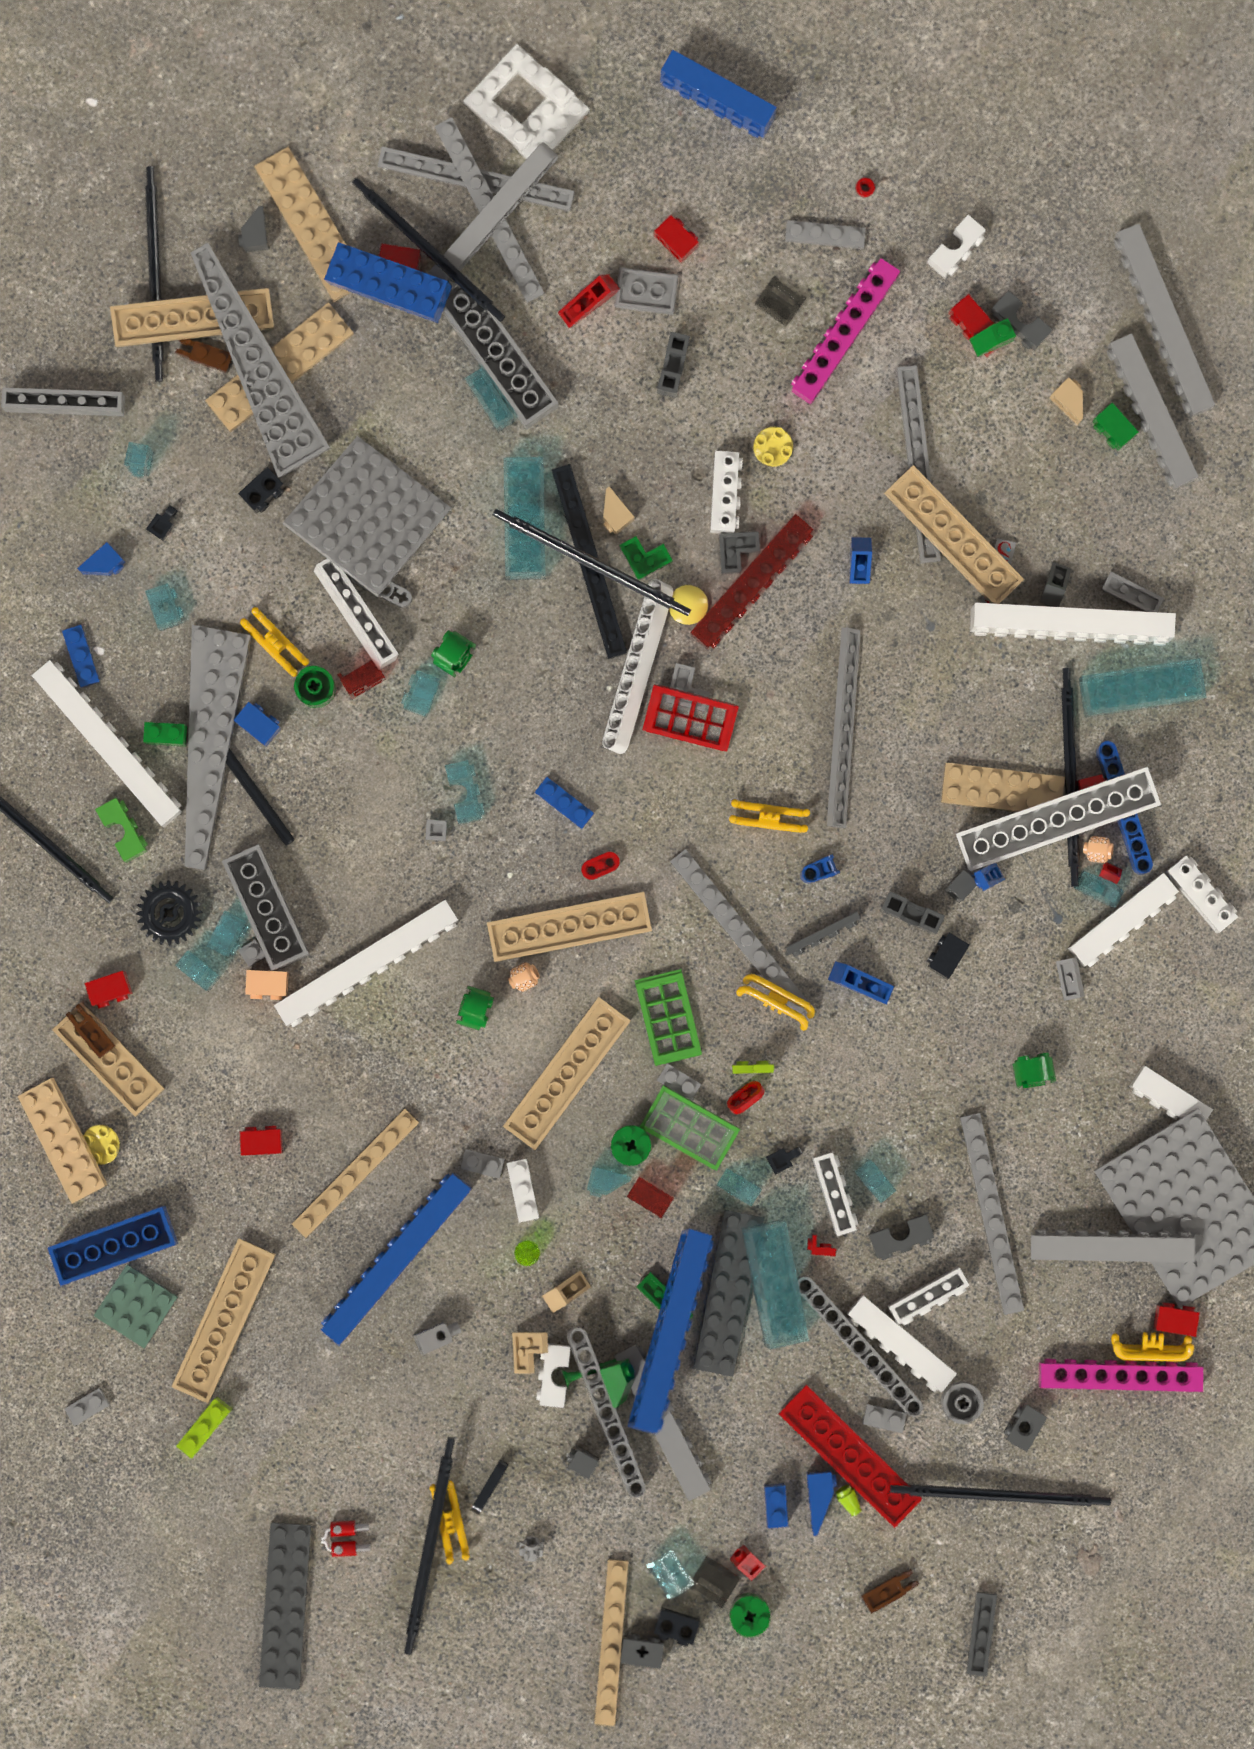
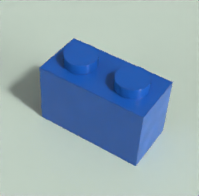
M248 702L234 721L267 747L281 730L278 726L280 722L272 715L267 717L263 714L264 709L256 702L253 705Z
M765 1484L767 1527H788L785 1484Z

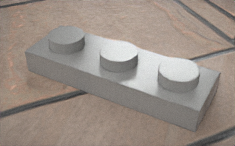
M1113 572L1109 573L1101 591L1143 612H1158L1164 600L1163 597Z

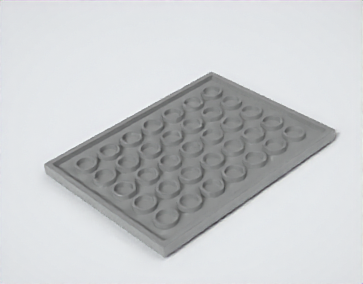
M1199 1108L1094 1170L1133 1234H1137V1231H1149V1234L1168 1231L1170 1235H1178V1232H1190V1235H1194L1195 1263L1151 1262L1179 1308L1254 1265V1196Z

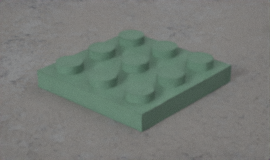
M127 1264L94 1314V1317L145 1349L178 1296Z

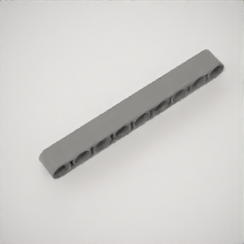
M542 142L443 256L461 271L556 162L559 156L547 144ZM436 264L428 273L449 283L452 281Z
M808 1276L799 1277L796 1280L795 1286L804 1299L902 1409L912 1417L920 1415L923 1410V1404L817 1284ZM802 1280L810 1282V1288L807 1291H803L799 1287ZM816 1295H822L824 1298V1302L820 1306H816L813 1303V1298ZM830 1310L837 1312V1318L834 1321H829L826 1317ZM844 1325H848L851 1328L848 1336L840 1334V1329ZM859 1340L863 1341V1350L855 1351L854 1343ZM870 1356L878 1358L875 1366L871 1367L867 1364V1359ZM884 1371L891 1373V1379L887 1382L881 1380V1374ZM898 1386H902L905 1389V1393L901 1397H897L894 1394V1390ZM913 1401L917 1402L918 1409L915 1412H910L908 1404Z
M573 1326L567 1331V1339L621 1480L629 1495L635 1498L641 1497L645 1493V1484L617 1411L611 1403L591 1343L585 1330L579 1326ZM575 1331H581L582 1338L579 1341H573L572 1334ZM583 1350L589 1351V1357L586 1360H580L579 1357L580 1352ZM590 1369L596 1370V1376L593 1379L587 1378V1372ZM597 1388H603L604 1391L600 1398L594 1397V1391ZM610 1407L611 1413L606 1417L602 1416V1409ZM615 1425L618 1427L617 1434L609 1435V1428ZM625 1445L624 1453L616 1454L617 1446ZM628 1463L632 1464L633 1468L631 1472L624 1473V1465ZM638 1482L640 1484L639 1490L631 1492V1485Z

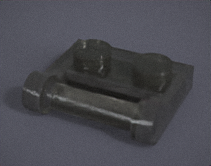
M774 276L754 305L787 327L807 298L803 295H798L781 283L779 278ZM776 288L796 302L795 305L792 306L772 292V289Z
M706 1555L687 1588L696 1590L715 1602L716 1606L722 1609L741 1577ZM700 1577L724 1592L720 1597L698 1583Z

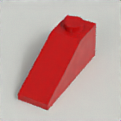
M609 274L599 275L557 313L568 328H571L606 303L620 289Z

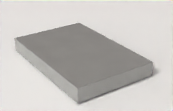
M619 268L617 286L620 290L616 293L615 308L673 315L678 275Z

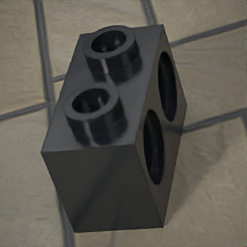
M266 467L238 494L257 514L259 511L260 513L264 512L269 507L268 503L272 499H278L284 493L283 489H285V486ZM274 481L276 485L273 489L268 490L265 488L267 482ZM255 494L261 496L258 503L251 502V497Z
M661 1607L654 1633L657 1634L659 1639L668 1641L671 1638L677 1640V1644L688 1647V1644H694L700 1618ZM664 1620H669L673 1625L670 1629L665 1630L661 1627V1623ZM689 1626L692 1632L690 1635L684 1636L680 1632L681 1628Z

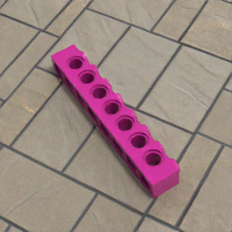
M880 258L878 263L875 261L872 263L868 270L870 272L867 279L863 277L857 286L859 291L856 295L851 294L846 302L848 305L846 310H841L835 318L837 323L834 327L830 326L824 334L826 337L825 341L822 344L820 342L817 344L813 351L815 353L812 360L807 359L802 367L803 373L801 376L796 375L791 383L793 386L791 392L810 405L900 274V270ZM879 278L882 281V285L876 286L872 283V280ZM867 294L871 297V301L864 302L861 296ZM856 310L860 313V317L853 318L850 312ZM840 327H847L849 333L846 335L839 332ZM836 343L838 349L832 351L828 348V344ZM824 359L828 365L820 367L817 364V360ZM813 375L817 381L809 383L806 381V377Z
M1047 1358L1044 1359V1362H1039L1038 1386L1040 1388L1203 1392V1367L1198 1366V1362H1185V1366L1178 1365V1362L1166 1361L1165 1365H1157V1361H1145V1365L1137 1364V1361L1126 1360L1125 1364H1117V1360H1105V1364H1099L1097 1360L1086 1359L1084 1363H1077L1076 1359H1064V1363H1058L1056 1359ZM1059 1368L1065 1370V1376L1061 1379H1057L1055 1376V1372ZM1081 1368L1084 1369V1378L1077 1379L1075 1376L1076 1371ZM1099 1369H1104L1105 1377L1102 1380L1096 1378V1372ZM1124 1370L1125 1378L1117 1380V1371ZM1140 1370H1144L1146 1373L1142 1381H1138L1136 1378V1374ZM1162 1370L1165 1371V1379L1158 1381L1156 1378L1157 1373ZM1180 1371L1186 1373V1378L1182 1382L1177 1380V1374Z

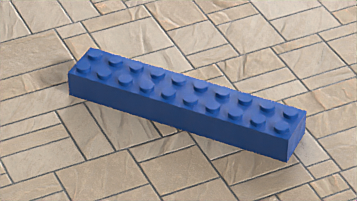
M447 1174L440 1182L442 1187L438 1191L435 1189L426 1198L429 1201L426 1206L420 1205L413 1214L416 1216L412 1222L408 1220L400 1229L403 1233L399 1237L394 1236L387 1244L389 1247L386 1253L382 1251L374 1260L376 1265L365 1270L360 1276L363 1278L360 1284L358 1282L354 1283L347 1292L350 1294L347 1299L343 1297L334 1307L337 1311L333 1315L331 1313L328 1314L321 1322L323 1325L321 1331L337 1345L343 1343L473 1189L457 1174Z
M692 1229L682 1230L627 1427L652 1434H657L658 1430L661 1431L663 1427V1411H666L669 1406L670 1399L667 1398L669 1390H673L675 1384L673 1375L679 1369L681 1359H678L680 1351H683L685 1348V1332L689 1331L692 1322L689 1319L691 1311L694 1312L697 1305L695 1296L696 1292H700L703 1281L700 1278L702 1272H705L707 1269L708 1261L706 1256L713 1247L712 1235Z

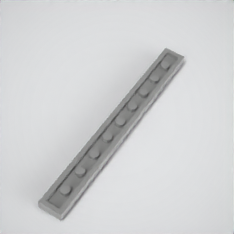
M451 117L434 127L477 209L481 212L494 196ZM505 219L492 234V237L528 304L543 296L544 292Z
M382 147L378 162L379 168L466 188L454 163L387 147ZM479 169L490 191L495 195L511 178V176ZM537 183L522 201L570 212L575 192Z
M917 365L897 367L908 469L914 465L931 483ZM916 527L920 564L940 562V551Z
M848 627L841 628L827 826L846 828L861 630Z
M685 849L673 858L670 863L760 975L808 1002L688 851ZM789 1000L786 1006L799 1013L805 1010Z
M977 1113L960 1117L1003 1314L1024 1311L981 1115Z

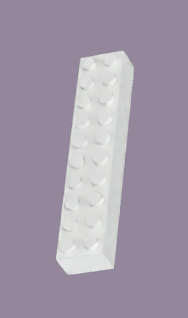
M975 603L971 608L970 632H975L976 636H987V633H995V637H1007V634H1015V638H1026L1027 635H1033L1035 639H1046V636H1052L1054 640H1066L1067 637L1074 638V641H1086L1089 638L1094 639V642L1114 640V643L1123 644L1126 641H1134V644L1138 645L1154 642V645L1164 646L1175 637L1176 613Z
M1145 767L957 833L956 836L968 870L973 871L1160 806L1161 803L1149 769Z

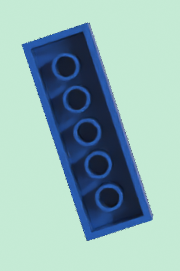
M674 50L671 51L661 69L660 82H662L665 88L680 92V96L687 100L691 98L697 102L696 104L703 109L709 108L721 119H724V117L729 119L735 127L747 129L748 133L753 137L764 138L775 119L776 106Z
M340 242L336 246L324 278L329 285L435 323H439L452 289V285L444 279Z
M166 1206L53 1245L47 1249L59 1284L62 1286L179 1243Z

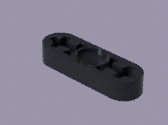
M501 1459L499 1460L470 1510L477 1515L481 1513L507 1469L508 1463Z

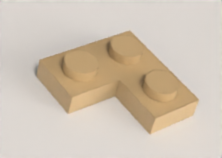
M547 1332L512 1333L514 1373H535L534 1353H548Z

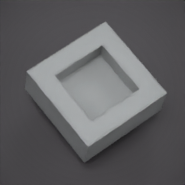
M427 820L426 840L446 841L447 821Z
M256 940L238 950L249 967L265 958Z

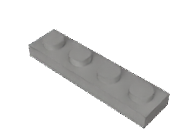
M787 220L785 242L864 249L866 228Z

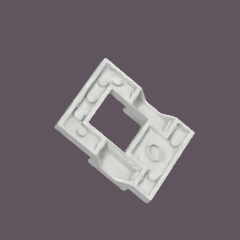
M518 44L506 54L464 100V104L493 130L509 140L526 159L542 142L554 150L589 112V108L575 96L572 90L546 67L543 68ZM517 74L522 76L546 98L522 124L493 102Z

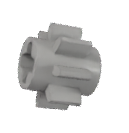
M529 1536L525 1538L524 1541H520L519 1556H524L525 1561H536L538 1557H543L544 1543L539 1542L538 1537Z

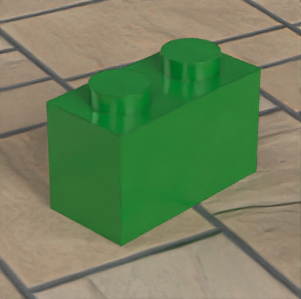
M1113 403L1092 421L1096 432L1100 435L1103 434L1107 438V444L1112 449L1116 448L1118 451L1139 433Z
M144 722L143 742L147 745L186 747L187 726L185 724Z

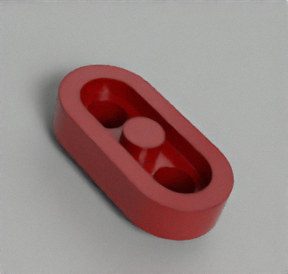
M614 852L603 853L582 865V875L588 880L598 879L617 870L620 860ZM607 859L614 861L612 866L606 864ZM594 867L595 873L589 874L588 868Z
M758 1081L749 1082L728 1099L727 1107L733 1114L743 1113L763 1097L764 1088Z

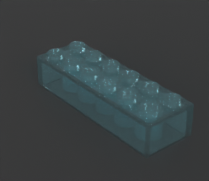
M503 458L504 513L512 517L516 516L545 531L544 458ZM505 522L506 580L546 579L545 545L509 527L510 524Z
M1200 658L1084 675L1078 679L1085 718L1202 701L1207 698Z
M776 1220L742 1228L764 1346L771 1350L809 1341L786 1221Z

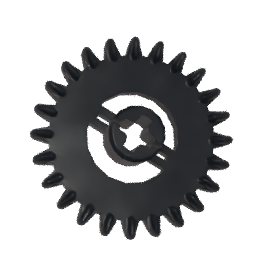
M167 880L166 886L160 881L159 888L152 885V892L145 890L147 897H140L144 903L137 904L142 911L137 912L136 915L142 916L137 923H144L141 931L148 930L146 937L153 934V942L160 938V945H163L165 940H167L168 945L171 946L173 940L178 945L180 944V938L187 941L186 934L194 936L191 929H199L194 923L202 921L196 916L203 912L196 910L201 903L194 902L198 895L190 896L193 889L185 891L186 884L179 888L178 881H175L172 886L171 881ZM167 898L176 899L173 904H165L161 907L160 917L156 920L155 908L158 903ZM183 906L184 914L181 922L174 927H163L162 925L165 922H175L178 920L180 915L179 908ZM174 908V910H173V912H172L174 916H173V917L168 916V917L166 918V916H167L166 910H167V909L172 910V909Z

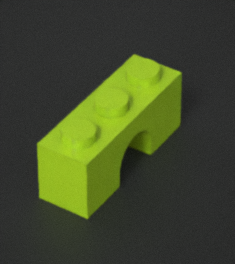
M217 1396L176 1447L192 1459L233 1409Z

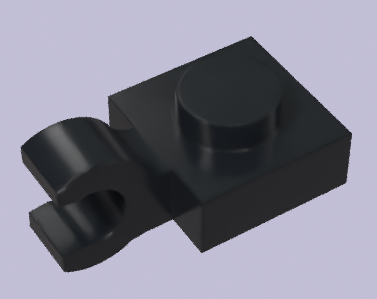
M169 505L162 516L158 513L155 515L146 530L164 541L174 527V524L170 521L178 513V510Z
M799 1146L787 1153L782 1148L766 1156L776 1175L792 1167L793 1164L790 1160L803 1153Z

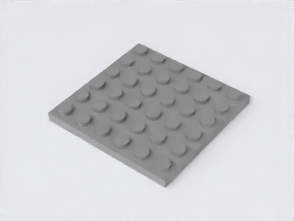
M357 436L284 520L283 525L378 597L451 511V507Z

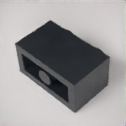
M950 932L946 936L942 934L937 942L938 950L936 953L932 951L926 961L929 963L927 968L947 980L950 979L970 946Z

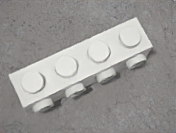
M715 451L710 533H734L735 529H739V517H736V509H740V497H737V490H741V478H738V470H742L743 458H739V452Z
M1184 856L1165 873L1216 933H1220L1238 918L1235 914L1237 910L1231 903L1227 904L1224 901V895L1217 887L1213 888L1209 883L1211 879L1204 872L1201 873L1196 868L1198 866L1196 861L1192 857Z
M1146 1066L1140 1068L1129 1086L1133 1088L1132 1093L1140 1098L1145 1096L1150 1099L1149 1104L1157 1109H1160V1107L1167 1110L1166 1114L1174 1120L1182 1118L1199 1108L1205 1120H1207L1213 1111L1212 1108Z
M833 1152L812 1158L836 1236L856 1231L858 1221L855 1213L852 1214L849 1207L852 1206L850 1195L845 1194L844 1191L846 1182L843 1174L840 1175L837 1168L841 1167L838 1156H834Z
M956 1267L887 1305L896 1323L898 1325L902 1323L904 1326L914 1320L912 1317L918 1314L922 1316L930 1312V1307L936 1304L940 1306L948 1302V1297L967 1291L966 1287L970 1285L961 1269Z

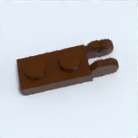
M190 339L179 340L181 344L193 347L191 353L182 349H176L175 354L200 365L224 373L228 372L232 361L229 352L198 341L194 342Z
M78 1004L75 1006L76 1010L85 1019L79 1023L72 1013L68 1012L66 1016L75 1026L74 1029L98 1058L101 1059L116 1045L94 1018Z
M911 1569L902 1572L898 1576L895 1575L861 1595L871 1614L906 1595V1592L919 1585L918 1580H915L902 1587L900 1581L913 1574Z

